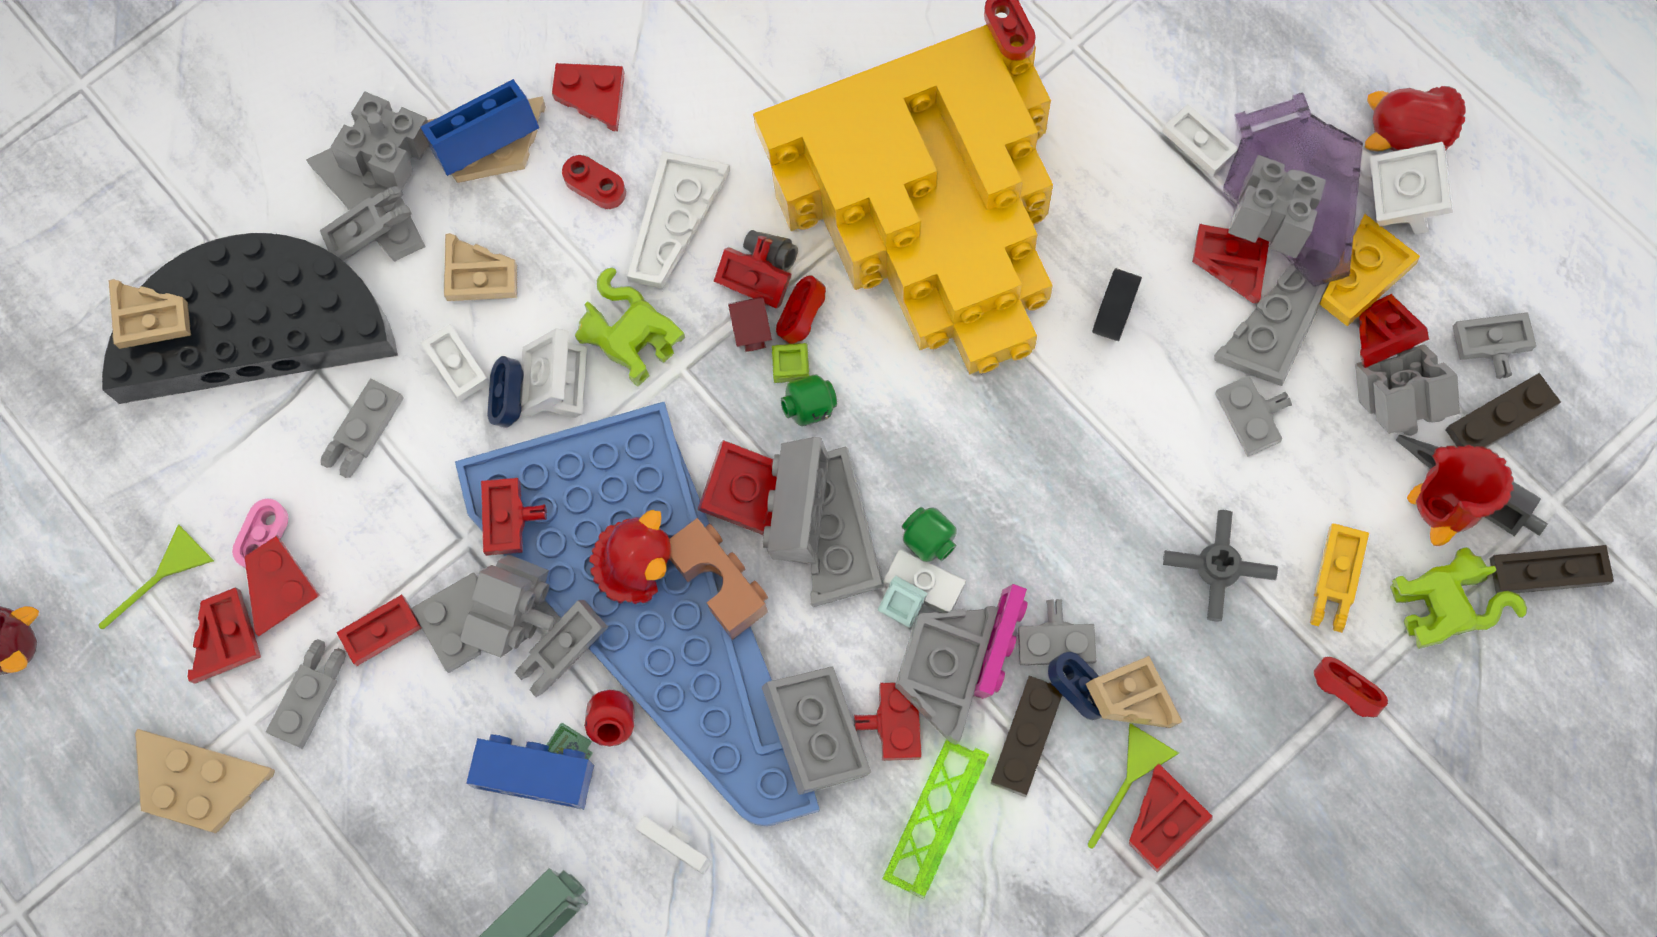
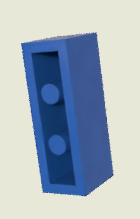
M512 79L420 128L434 157L445 174L449 176L475 161L493 154L498 149L539 129V125L526 95L515 80Z
M493 734L490 735L489 740L477 738L466 784L474 789L584 810L594 769V764L589 759H585L586 753L573 749H563L562 754L548 752L549 746L529 741L526 743V747L511 745V738Z

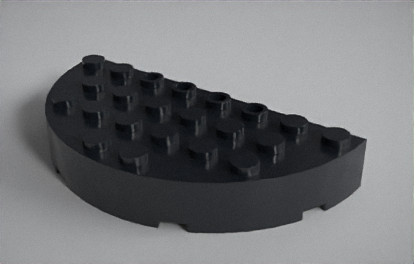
M272 233L239 234L198 245L166 263L146 280L142 287L153 289L159 294L169 293L180 296L188 302L191 335L119 349L114 344L112 331L104 357L102 390L118 404L393 357L398 356L390 323L381 306L363 280L339 257L316 244L287 235Z

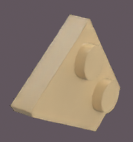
M451 233L445 234L444 297L447 301L517 298V264L514 259L507 256L493 254L487 248L478 244L474 246L459 240L456 235Z
M115 279L108 280L113 341L119 349L191 335L188 302L183 297L169 293L159 294L153 289L142 286L136 288L124 285L121 281Z
M1150 656L1086 683L1103 719L1172 728L1183 722Z

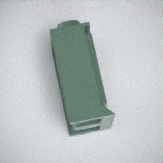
M549 868L479 937H553L581 910L578 907L580 903L585 906L588 904L582 896L586 889L572 874H568L565 870L558 873Z

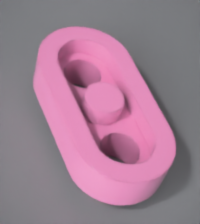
M262 499L251 507L232 550L235 561L246 569L244 556L276 535L280 539L282 538L289 518L286 509L279 502L273 499ZM271 515H275V521L271 525H266V519Z

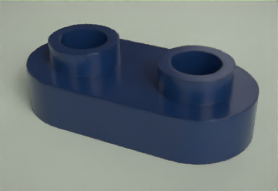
M506 356L499 357L491 369L487 410L489 422L492 425L504 428L510 427L520 417V390L524 378L520 362Z
M1065 652L1054 658L1048 666V676L1053 686L1085 718L1090 720L1102 718L1086 686V683L1099 677V675L1076 653Z

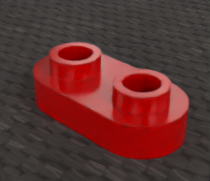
M986 0L984 19L1000 52L1010 60L1019 61L1028 58L1034 51L1036 35L1019 0ZM1005 13L1007 17L1000 18L996 14ZM1020 42L1022 46L1015 47L1011 43Z
M584 155L572 156L564 163L562 176L565 184L572 191L604 209L616 208L625 200L626 188L624 182L615 172ZM577 168H584V171L580 174L573 173ZM606 184L613 185L610 190H602V187Z
M806 276L796 284L777 322V335L789 344L802 341L809 335L815 315L825 301L826 287L814 276Z
M1324 657L1314 669L1317 685L1324 692L1334 694L1347 703L1351 710L1359 716L1378 717L1388 704L1387 696L1377 685L1336 658Z

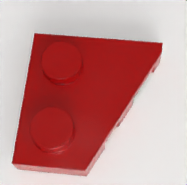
M556 63L552 88L553 98L567 107L577 109L580 114L589 119L593 117L605 123L608 129L618 131L625 74L623 66Z
M278 535L244 556L254 630L258 637L320 596Z
M1158 763L1154 767L1152 779L1146 796H1144L1129 845L1158 872L1212 821L1213 816Z

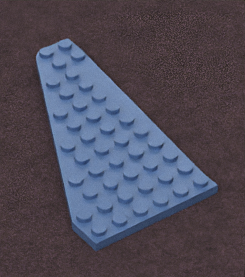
M665 402L455 461L467 514L481 531V481L518 478L521 482V501L524 507L546 505L547 520L525 521L522 531L523 553L503 555H512L549 570L545 582L549 584V590L545 601L560 618L578 600H585L608 628L588 649L744 820L758 826H773L820 811L814 791L801 795L798 794L762 690V686L766 682L772 681L751 627L732 640L710 612L706 603L721 590L723 585L722 577L713 572H704L687 582L669 559L666 564L664 577L656 580L658 592L652 596L651 601L647 603L639 602L637 604L628 603L627 601L620 604L617 601L610 600L606 597V593L600 592L599 585L593 581L594 576L591 575L590 569L594 565L589 562V558L592 555L595 543L599 540V534L605 531L609 525H615L617 522H622L625 519L641 517L650 510L661 511L659 529L666 532L670 539L696 518L700 520L704 527L709 524L706 514L698 511L700 499L676 442Z

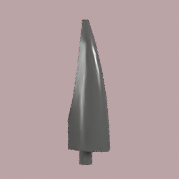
M1399 434L1396 439L1398 443L1430 469L1436 465L1432 455L1435 449L1439 447ZM1513 481L1511 484L1514 486V490L1510 493L1511 498L1502 509L1494 511V514L1485 516V518L1514 537L1522 526L1540 536L1548 523L1532 513L1541 498Z

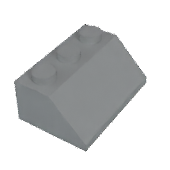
M820 437L781 443L780 455H774L772 475L777 476L776 489L770 490L768 496V512H772L771 526H765L763 534V548H768L767 552L773 560L816 564L829 463L828 452Z

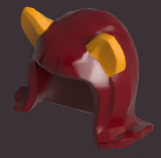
M0 606V675L21 671L32 660L36 652L37 640L30 624L37 618L39 610L31 606H24L14 611Z

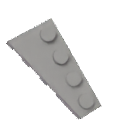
M331 148L306 159L309 166L322 178L348 210H351L368 197H374L387 189L375 183L372 172L367 171L364 177H361L338 167ZM400 197L393 204L383 206L385 213H388L396 207L405 206L402 197ZM411 216L406 218L405 221L393 225L392 229L375 239L394 262L426 247Z
M1304 248L1277 280V284L1271 292L1260 300L1249 318L1238 326L1227 344L1216 352L1214 361L1283 386L1320 307L1321 299L1339 265V259Z
M846 446L828 451L829 463L816 564L811 563V605L813 607L884 587L851 457Z

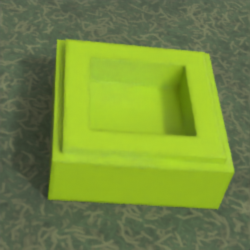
M807 343L772 345L774 383L791 382L809 376Z

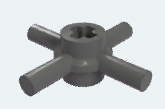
M1218 510L1215 543L1203 549L1200 555L1167 550L1164 551L1163 565L1196 569L1203 581L1210 585L1207 620L1216 622L1222 621L1225 587L1234 584L1240 576L1276 581L1278 566L1242 561L1238 551L1230 546L1233 512L1229 510ZM1216 559L1223 561L1222 566H1227L1223 572L1217 570L1218 565L1214 564Z

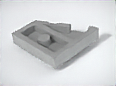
M474 572L411 608L441 664L448 673L481 655L480 649L460 642L467 614L471 612L474 604L472 596L478 579Z

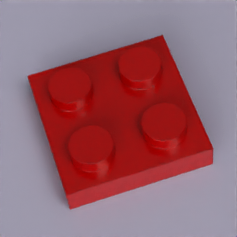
M723 440L718 447L698 511L763 535L765 526H771L772 512H768V496L770 490L776 489L777 476L772 475L773 459Z

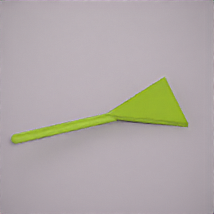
M178 524L156 574L101 621L99 628L105 629L163 577L201 566L214 560Z
M1129 723L1126 779L1090 838L1088 847L1091 849L1096 846L1131 784L1152 771L1158 763L1162 765L1179 754Z

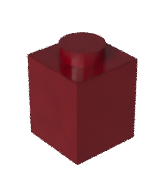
M764 297L728 303L736 346H744L745 352L766 348L765 341L772 340Z

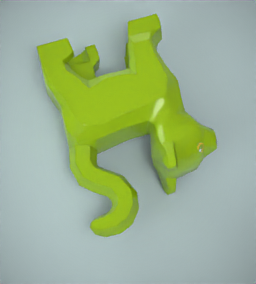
M607 268L599 274L596 280L597 290L602 297L612 301L628 300L631 306L610 327L602 313L587 301L584 305L587 312L580 319L578 330L574 336L580 344L598 346L611 361L630 370L629 379L636 386H639L650 375L645 367L646 365L637 353L647 344H650L656 349V357L664 363L674 354L672 346L679 341L681 342L685 335L670 318L657 312L644 300L642 294L633 287H612L610 282L617 272L614 268Z
M1467 547L1459 549L1454 560L1449 565L1433 567L1412 581H1408L1404 576H1398L1392 580L1393 584L1390 586L1396 603H1407L1417 600H1424L1430 613L1428 616L1420 618L1413 614L1405 617L1403 621L1408 635L1416 636L1418 649L1441 644L1453 635H1460L1474 630H1487L1498 623L1505 606H1511L1517 616L1523 618L1527 614L1526 603L1519 594L1514 592H1498L1489 600L1485 614H1476L1464 593L1462 585H1477L1478 583L1485 582L1488 578L1487 576L1496 571V567H1487L1480 556L1474 555Z

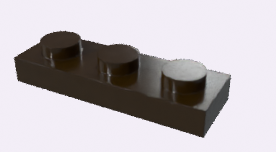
M1538 373L1450 424L1445 431L1456 446L1471 445L1473 447L1483 446L1487 448L1556 408L1561 401L1542 375Z
M1607 545L1493 555L1489 559L1490 565L1496 567V571L1492 573L1496 594L1503 591L1525 593L1603 586L1614 582Z
M1032 676L1028 677L990 784L1027 797L1062 698V694L1053 684Z

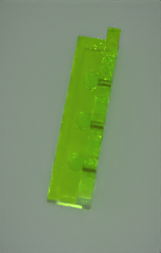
M946 739L882 880L925 900L989 757L988 753L978 748L972 751L959 744H952ZM949 751H952L969 759V762L963 774L949 779L944 762ZM941 771L944 781L935 784ZM960 781L954 793L951 784ZM947 786L951 796L948 808L933 813L928 801L931 791ZM924 806H926L929 815L919 819ZM944 816L938 828L935 819ZM931 820L936 835L931 844L917 849L912 832L916 825ZM908 841H910L913 851L903 854ZM928 851L922 863L919 854ZM915 855L920 870L912 885L893 874L899 861Z

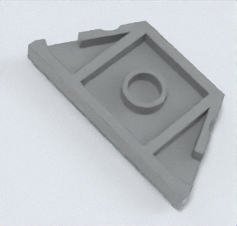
M987 606L985 609L965 611V609L951 610L948 613L941 614L938 612L920 613L915 618L895 687L950 743L955 745L960 742L998 612V607Z

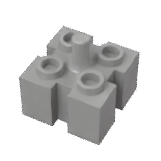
M364 91L351 112L354 120L353 127L344 124L330 147L338 167L361 177H364L367 171L372 172L375 183L386 188L399 186L403 190L413 173L410 162L411 158L414 157L420 160L429 146L420 128L428 123L427 117L404 107H401L399 112L395 113L392 111L389 101Z
M1258 155L1244 180L1238 199L1239 204L1234 212L1228 233L1254 243L1260 237L1270 241V249L1297 258L1312 232L1317 215L1315 209L1321 200L1326 180L1301 170L1293 169L1287 173L1284 171L1285 164Z
M1425 344L1397 354V357L1382 360L1367 368L1362 366V362L1355 364L1358 400L1370 414L1376 415L1378 423L1389 434L1403 432L1408 436L1415 435L1418 432L1417 420L1424 419L1427 422L1435 423L1443 421L1446 417L1460 414L1458 376L1444 362L1438 364L1437 355Z
M507 555L497 561L496 566L490 565L480 571L472 596L474 604L471 612L467 614L460 642L501 658L513 648L517 649L527 638H532L537 627L550 631L554 626L555 617L535 609L536 604L541 605L547 596L549 584L545 582L549 570L512 555Z

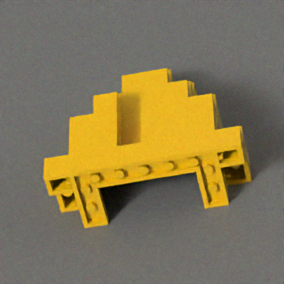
M987 24L753 113L756 133L771 165L775 196L790 231L809 229L823 219L854 290L862 287L864 289L876 287L883 279L887 278L919 350L928 347L930 349L940 348L947 344L950 338H953L969 375L977 371L981 374L990 372L997 368L1000 362L1010 358L1014 361L1020 360L1032 353L1036 346L1037 334L1025 309L1028 308V310L1032 311L1044 306L1051 298L1053 287L1035 249L1038 234L1034 228L1035 224L1041 222L1048 215L1053 183L1036 150L1037 140L1047 130L1051 99L1034 67L1036 46L1028 58L1019 61L1010 60L1000 52ZM1020 42L1011 43L1015 47L1022 46Z

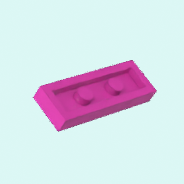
M1012 584L1002 590L997 606L998 612L973 696L981 699L990 697L994 692L997 693L1005 678V671L1001 670L1005 657H1009L1013 652L1016 636L1012 634L1016 622H1021L1028 605V602L1024 600L1026 588Z

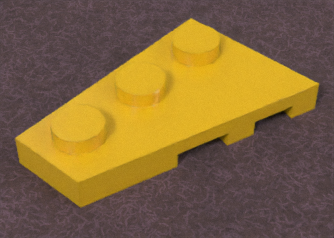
M1364 214L1321 299L1320 305L1344 325L1349 326L1417 264L1420 256L1382 226L1379 227L1378 223L1368 215Z

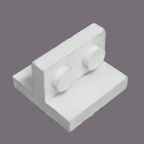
M1443 142L1370 156L1376 219L1379 227L1402 222L1410 223L1414 234L1429 232L1428 217L1453 213L1446 151Z
M555 328L523 346L521 367L524 372V378L520 390V415L531 417L543 410L575 418L583 414L587 347L568 342L569 331Z

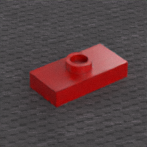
M401 594L336 633L352 663L359 666L419 631L422 627L408 601Z

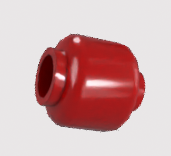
M604 690L593 695L587 703L584 726L588 737L593 742L608 747L617 746L627 741L632 735L634 728L635 709L633 702L626 694L616 690Z

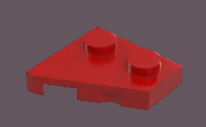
M1199 224L1192 262L1250 302L1258 304L1261 299L1270 241L1258 237L1254 243L1228 233L1229 229Z
M1392 294L1376 300L1359 316L1360 357L1364 368L1429 340L1427 327Z
M235 587L201 601L198 614L199 628L195 632L193 647L196 648L193 669H188L187 675L188 681L193 684L261 658L241 590Z

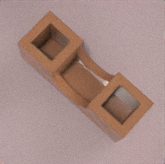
M696 518L670 538L671 556L669 559L687 582L704 572H713L722 577L723 585L721 590L706 603L710 612L733 640L768 613L764 602L768 599V596L755 580L749 584L742 575V572L746 569L733 552L727 555L719 546L723 540L711 524L704 527L700 520Z

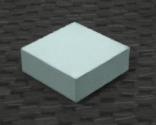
M895 576L889 584L878 611L911 628L928 593Z

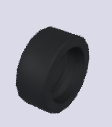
M1118 268L1114 269L1092 330L1094 334L1120 341L1142 279L1141 276Z

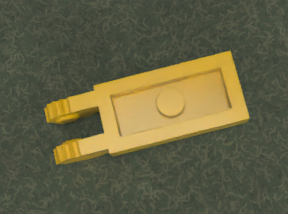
M1335 523L1330 525L1314 592L1316 599L1310 618L1311 625L1319 627L1324 618L1326 601L1329 600L1339 603L1333 619V630L1340 633L1343 632L1350 606L1355 600L1369 532Z

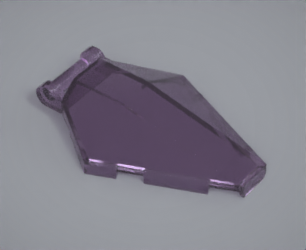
M1303 92L1292 95L1291 100L1248 114L1245 111L1234 114L1241 140L1223 186L1224 194L1238 206V199L1244 180L1258 155L1285 164L1284 171L1287 173L1293 169L1301 170L1325 179L1322 197L1315 209L1317 215L1310 236L1297 258L1286 254L1283 255L1313 287L1348 277L1350 275L1363 142L1331 124H1326L1310 112ZM1293 113H1297L1299 116L1254 132L1251 129L1253 126Z

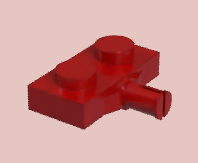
M758 236L753 254H744L730 247L725 248L713 282L750 298L764 297L765 304L776 309L779 308L783 302L792 274L773 266L766 260L773 241L769 238L766 239L767 237Z
M518 478L481 481L484 554L489 556L523 553L522 531L525 521L547 520L546 505L524 507L521 501V482Z
M880 683L876 715H854L856 731L877 730L881 740L882 761L920 760L919 710L895 687L896 683Z

